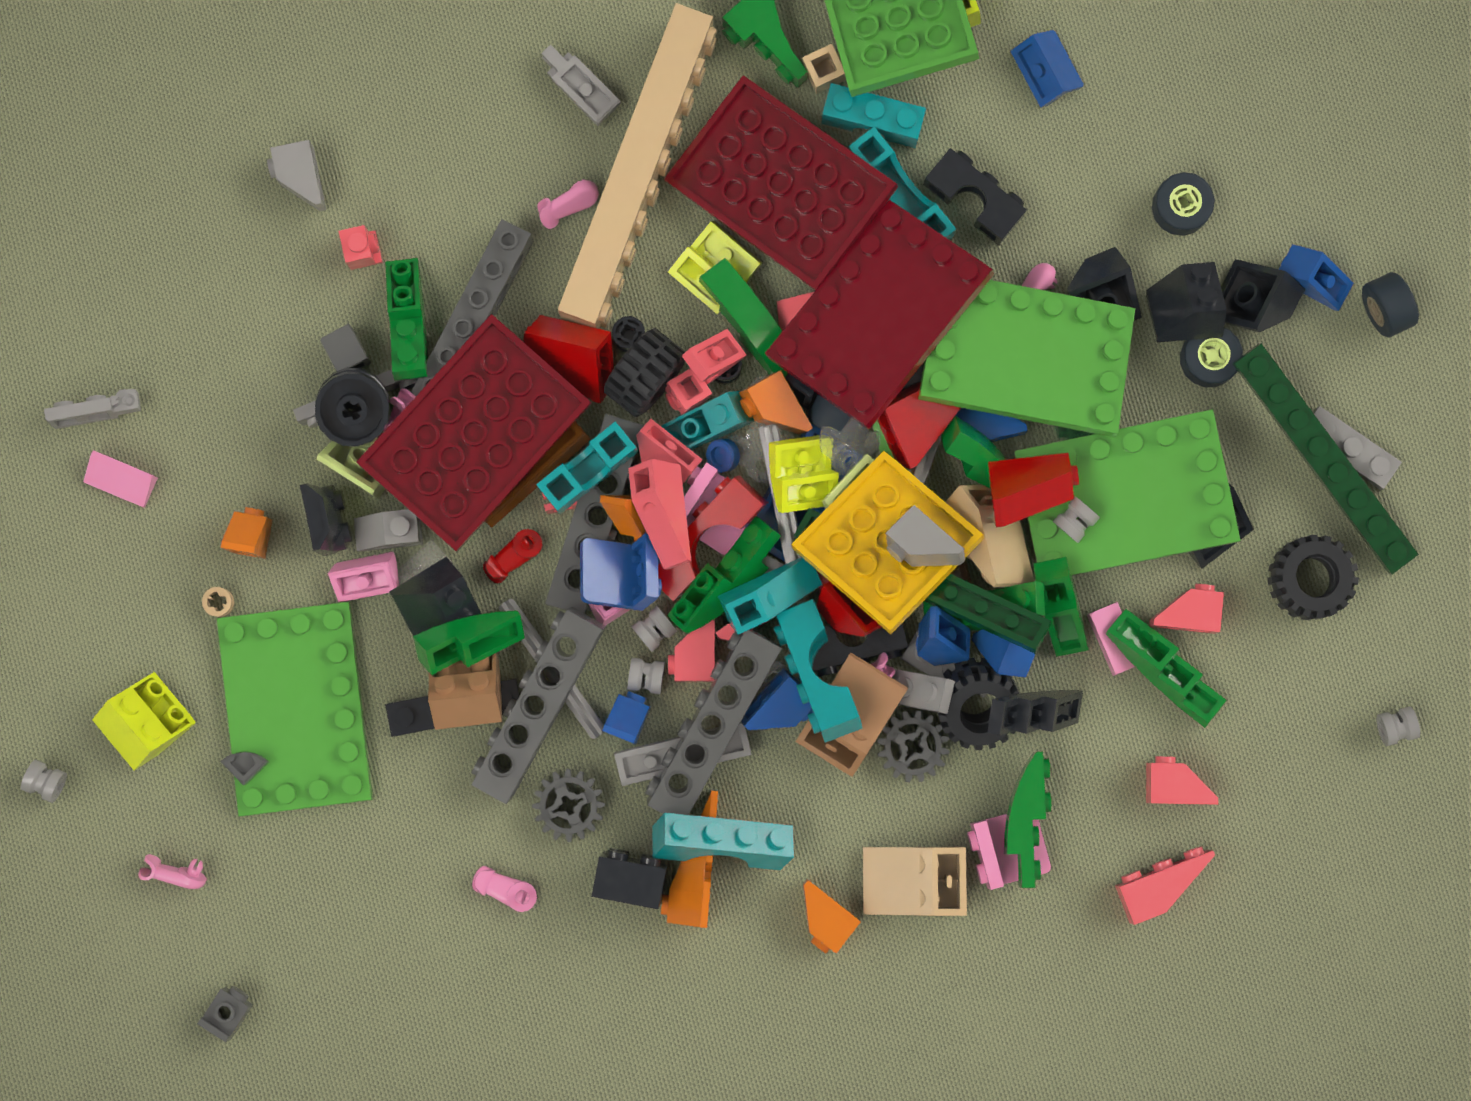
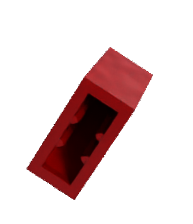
M539 315L532 325L526 328L523 337L524 343L581 394L596 403H601L607 396L604 393L605 383L614 369L611 331Z
M921 381L899 392L877 420L894 459L904 468L912 469L919 464L960 410V407L919 400Z
M1069 453L988 462L996 528L1004 527L1073 500V486L1079 485L1077 465L1071 466Z

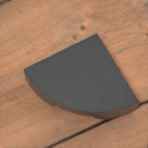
M251 752L231 754L220 761L242 785H246L269 763L263 756Z

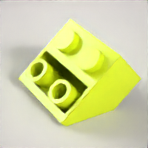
M155 672L107 700L92 719L134 771L158 756L196 723Z

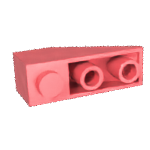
M649 459L628 468L632 502L663 569L668 570L691 561L680 464Z
M1202 846L1184 852L1185 858L1172 863L1171 858L1153 864L1154 871L1141 875L1140 870L1122 876L1123 883L1115 885L1129 923L1136 925L1166 913L1215 856L1214 851H1204Z

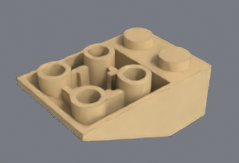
M959 485L947 499L946 503L984 536L982 542L967 556L980 569L982 578L993 587H1007L1033 582V573L1020 520L1004 527L996 528L991 489L984 485Z
M863 847V914L967 916L966 847Z

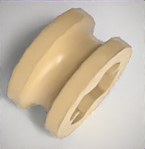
M221 587L210 588L202 598L204 610L209 615L215 617L227 616L233 610L235 604L232 593ZM217 593L220 597L226 598L227 601L226 605L222 604L224 609L221 611L216 607L210 606V600H215L212 596Z

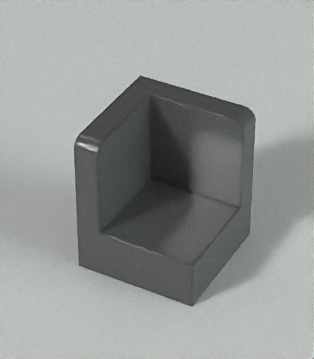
M349 323L322 337L320 340L336 371L347 367L363 368L371 364L360 340Z

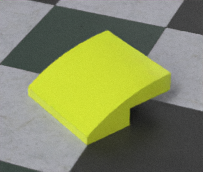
M711 221L694 243L681 254L668 273L713 312L719 314L720 305L699 282L700 276L726 258L747 283L762 265V262L717 223Z
M824 434L769 442L770 476L778 512L787 513L824 507L822 500L838 484L839 472L831 470L832 437Z

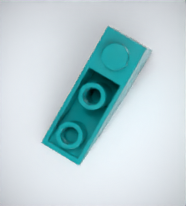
M741 391L726 392L661 425V427L690 450H693L754 422L753 417H748L741 407L740 400H742V397L739 394Z
M800 557L719 595L718 598L731 627L739 635L769 621L822 585L816 569L803 557Z

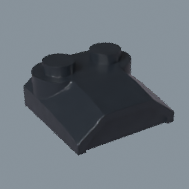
M310 484L300 485L313 551L322 556L336 554L337 551L346 550L348 548L347 542H352V533L349 523H343L341 510L346 509L342 490L336 491L334 485L321 488Z

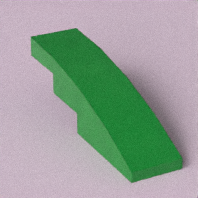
M724 258L702 274L699 282L720 305L719 311L740 334L739 340L766 372L770 375L781 370L784 377H786L788 372L771 361L765 354L782 333L781 328L728 260Z
M1125 609L1107 630L1106 635L1125 657L1156 688L1204 728L1207 727L1224 706L1227 700L1200 680L1203 674L1177 655L1180 648L1129 610Z

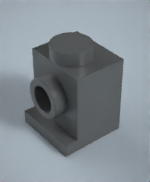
M231 986L230 989L227 987L221 988L197 1024L224 1042H227L233 1038L253 1007V1004L247 1001L249 996L235 986ZM223 1006H227L231 1010V1015L228 1019L223 1018L220 1014V1009Z

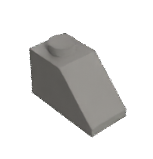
M305 140L271 147L272 158L267 159L271 178H276L283 188L317 210L325 211L326 205L315 150L311 142Z
M915 505L885 533L888 552L897 561L902 562L905 560L912 567L961 565L965 561L964 548Z
M409 509L386 511L354 518L357 552L423 545L421 520Z

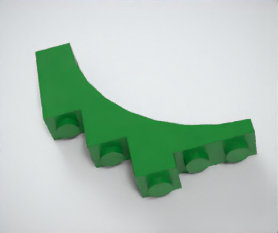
M741 0L722 17V27L724 28L722 33L731 44L736 45L738 43L743 49H746L754 41L756 44L753 47L764 60L771 59L777 66L775 71L786 84L792 82L798 88L807 80L808 71L793 53L781 29L775 0Z

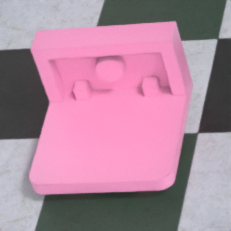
M707 462L703 469L697 466L687 481L691 485L684 496L687 527L695 520L692 513L704 501L710 504L718 495L714 490L725 479L718 474V469ZM715 525L704 532L700 541L718 553L726 555L746 527L739 529L730 525Z
M1007 814L970 823L972 831L967 832L972 852L977 851L981 864H977L976 869L980 883H986L987 888L990 890L1018 881L1017 854H1004V831ZM1033 820V826H1038L1039 846H1034V860H1040L1042 875L1050 871L1051 864L1039 820Z

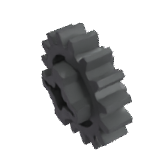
M917 710L914 718H910L908 712L904 711L902 712L901 721L894 716L890 718L893 725L892 728L884 726L882 731L886 734V738L877 739L878 744L884 745V750L877 753L878 757L887 758L888 761L882 766L884 769L890 767L895 769L892 777L897 778L903 773L905 774V782L910 783L912 775H916L918 781L923 782V773L927 772L930 776L934 777L936 773L933 767L935 765L944 767L945 763L939 758L941 755L949 754V750L942 748V743L948 741L949 738L948 736L940 737L938 732L942 730L941 724L935 727L931 725L934 716L929 715L925 720H922L921 711ZM904 725H918L914 733L904 734L898 730ZM929 732L935 742V752L930 750L927 745L926 737ZM921 733L918 739V747L921 748V752H913L905 760L906 752L908 751L905 741H913ZM891 741L897 744L900 756L897 762L891 752ZM921 759L928 763L919 769H908L913 760Z
M566 769L565 777L562 778L555 771L552 773L554 781L550 783L548 780L543 779L541 782L545 790L535 791L534 793L537 797L541 798L540 803L532 804V808L540 809L541 812L534 819L536 822L544 820L546 825L542 831L546 833L553 829L555 831L553 839L558 840L562 833L566 834L567 842L572 841L574 833H577L580 839H584V829L588 828L594 832L596 827L592 823L593 820L603 819V816L597 813V808L605 806L604 802L597 801V796L601 795L603 791L602 789H592L595 782L594 778L589 779L587 782L583 781L584 772L582 771L576 777H572L571 770ZM566 783L578 784L586 791L580 794L571 792ZM555 788L557 798L554 805L547 808L548 796ZM565 796H568L570 800L583 798V801L577 803L578 805L573 808L574 814L572 815L568 811H558L555 813V810L564 804L563 798ZM591 802L590 814L585 822H583L580 814L584 805ZM556 817L568 820L571 828L561 827L554 823L552 819Z

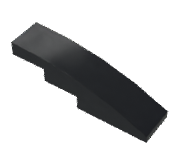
M1038 691L992 699L988 733L1003 735L1017 731L1027 734L1039 729L1054 732L1077 724L1083 691Z

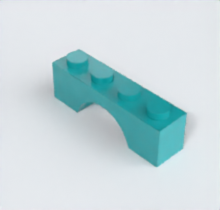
M875 127L848 146L850 151L897 183L898 188L889 200L950 240L954 236L955 226L939 206L925 197L914 185L900 165L893 149Z
M814 599L786 609L776 615L779 625L773 628L780 646L787 644L790 654L786 655L785 659L791 675L798 673L801 684L796 685L803 704L810 703L813 713L807 716L814 734L821 732L826 743L863 729L849 688L829 685L820 680L813 672L814 658L819 649L828 642L826 630Z
M664 813L652 826L653 858L687 861L700 856L724 855L740 858L746 861L750 868L781 870L794 858L793 825Z

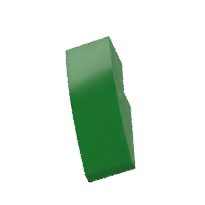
M955 416L941 435L945 452L961 460L966 477L990 488L988 462L1006 459L985 435Z
M1067 557L1033 563L1036 581L1044 583V617L1051 620V626L1048 631L1056 657L1088 651L1084 625Z
M517 610L473 615L441 624L413 636L418 660L431 675L460 660L468 668L525 638L521 615Z

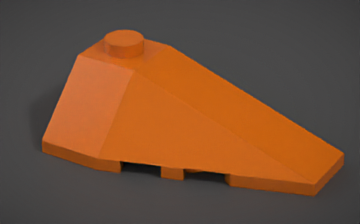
M711 790L701 816L716 818L718 791ZM713 855L681 861L670 886L669 895L662 894L661 915H667V923L707 928Z

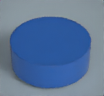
M719 439L709 444L706 451V459L708 464L718 469L719 473L727 472L737 467L740 460V452L732 440Z

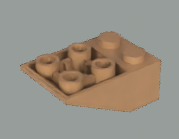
M498 652L468 668L460 660L433 675L429 673L428 702L435 730L502 722V694Z
M850 653L831 685L849 688L863 729L825 743L821 732L814 734L808 720L795 742L853 777L908 688L858 656Z

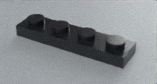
M517 679L501 681L502 716L511 699L518 700L520 696ZM428 696L385 704L391 737L435 729Z

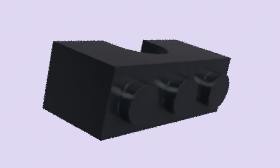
M950 148L926 176L923 185L947 205L961 193L970 192L977 195L983 203V212L976 219L974 227L1000 246L1024 217L1027 209L1023 207V200L1015 193L1009 191L1007 194L998 187V180L987 171L981 173L973 167L972 159L964 152L958 150L956 153Z
M903 624L892 634H889L883 627H880L868 634L864 643L856 647L842 644L838 640L835 630L831 626H826L828 642L817 652L813 662V672L817 671L819 677L837 673V666L843 665L850 653H853L869 664V658L879 656L883 652L887 654L888 660L901 657V650L908 648Z

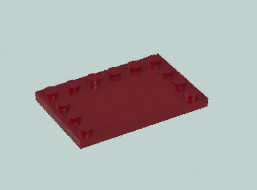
M744 75L664 178L665 182L815 291L898 188L897 183Z
M889 200L765 354L771 361L869 430L994 276V271L985 263Z
M491 314L356 463L452 549L458 552L591 405V402Z

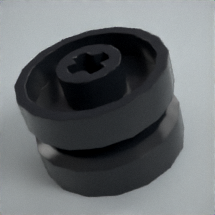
M347 367L333 372L323 381L315 400V417L320 430L330 440L342 446H360L373 441L381 434L388 421L389 396L385 385L375 374L362 368ZM348 401L353 405L359 403V407L355 411H350L346 407V403Z

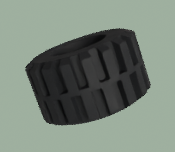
M656 328L645 332L628 349L612 370L605 383L604 393L635 418L644 414L665 392L666 383L675 378L685 363L682 355L685 351Z
M1309 535L1286 544L1281 551L1275 554L1273 557L1275 561L1270 564L1268 570L1271 572V577L1267 579L1268 585H1272L1273 588L1270 594L1272 598L1278 599L1279 603L1277 605L1281 610L1286 609L1289 611L1288 615L1301 617V620H1317L1332 616L1349 604L1347 601L1354 598L1356 593L1353 588L1359 583V577L1354 575V571L1358 570L1357 563L1352 564L1350 560L1353 557L1350 550L1345 552L1342 549L1344 544L1340 541L1333 542L1331 541L1332 537L1325 535L1322 537ZM1308 558L1321 562L1329 574V586L1326 592L1319 597H1311L1305 594L1300 589L1296 580V571L1299 564Z
M969 658L967 664L962 665L961 662H957L954 664L955 670L947 669L943 673L944 678L953 680L955 683L948 714L938 713L942 729L945 734L948 733L950 740L954 743L960 741L961 747L966 749L973 745L975 750H982L983 745H988L989 749L995 748V742L1000 740L1004 743L1009 740L1008 733L1003 735L988 733L991 707L979 714L963 712L961 707L968 698L980 693L990 694L996 698L1019 694L1012 676L997 674L985 658H981L980 662H976L975 658Z

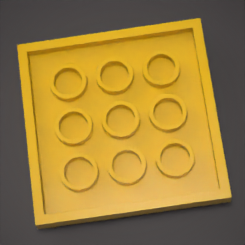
M883 451L791 545L794 551L889 634H892L958 565L912 567L905 560L899 562L887 550L888 545L885 533L915 505L964 548L965 558L982 542L984 536L894 458Z

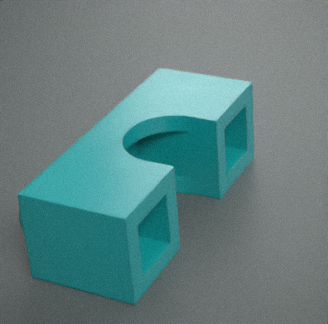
M831 83L821 124L853 132L854 128L870 130L875 127L885 137V141L916 148L926 108L868 92L851 97L848 87Z
M616 421L589 442V446L577 457L565 465L562 463L536 484L559 514L563 513L638 453L637 447Z

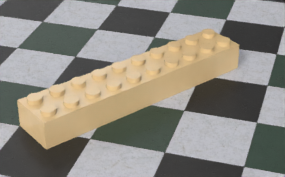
M678 3L674 6L558 307L561 320L601 329V327L607 328L613 314L612 304L610 303L613 296L619 298L625 282V279H622V272L625 266L631 267L636 254V249L634 248L636 236H643L648 222L646 218L647 207L655 205L660 189L657 188L658 178L660 175L666 176L671 162V158H669L671 145L675 147L678 145L682 134L681 118L683 115L688 117L694 102L692 97L694 85L698 87L701 85L706 68H704L705 56L711 57L716 46L717 38L715 36L717 29L713 28V16Z

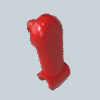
M531 529L519 531L495 556L491 555L484 562L483 570L486 576L496 584L502 583L509 576L508 573L540 553L542 548L540 535Z

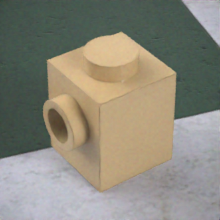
M833 44L802 57V64L808 71V78L816 94L830 88L831 83L839 84L846 80L839 52L836 53Z

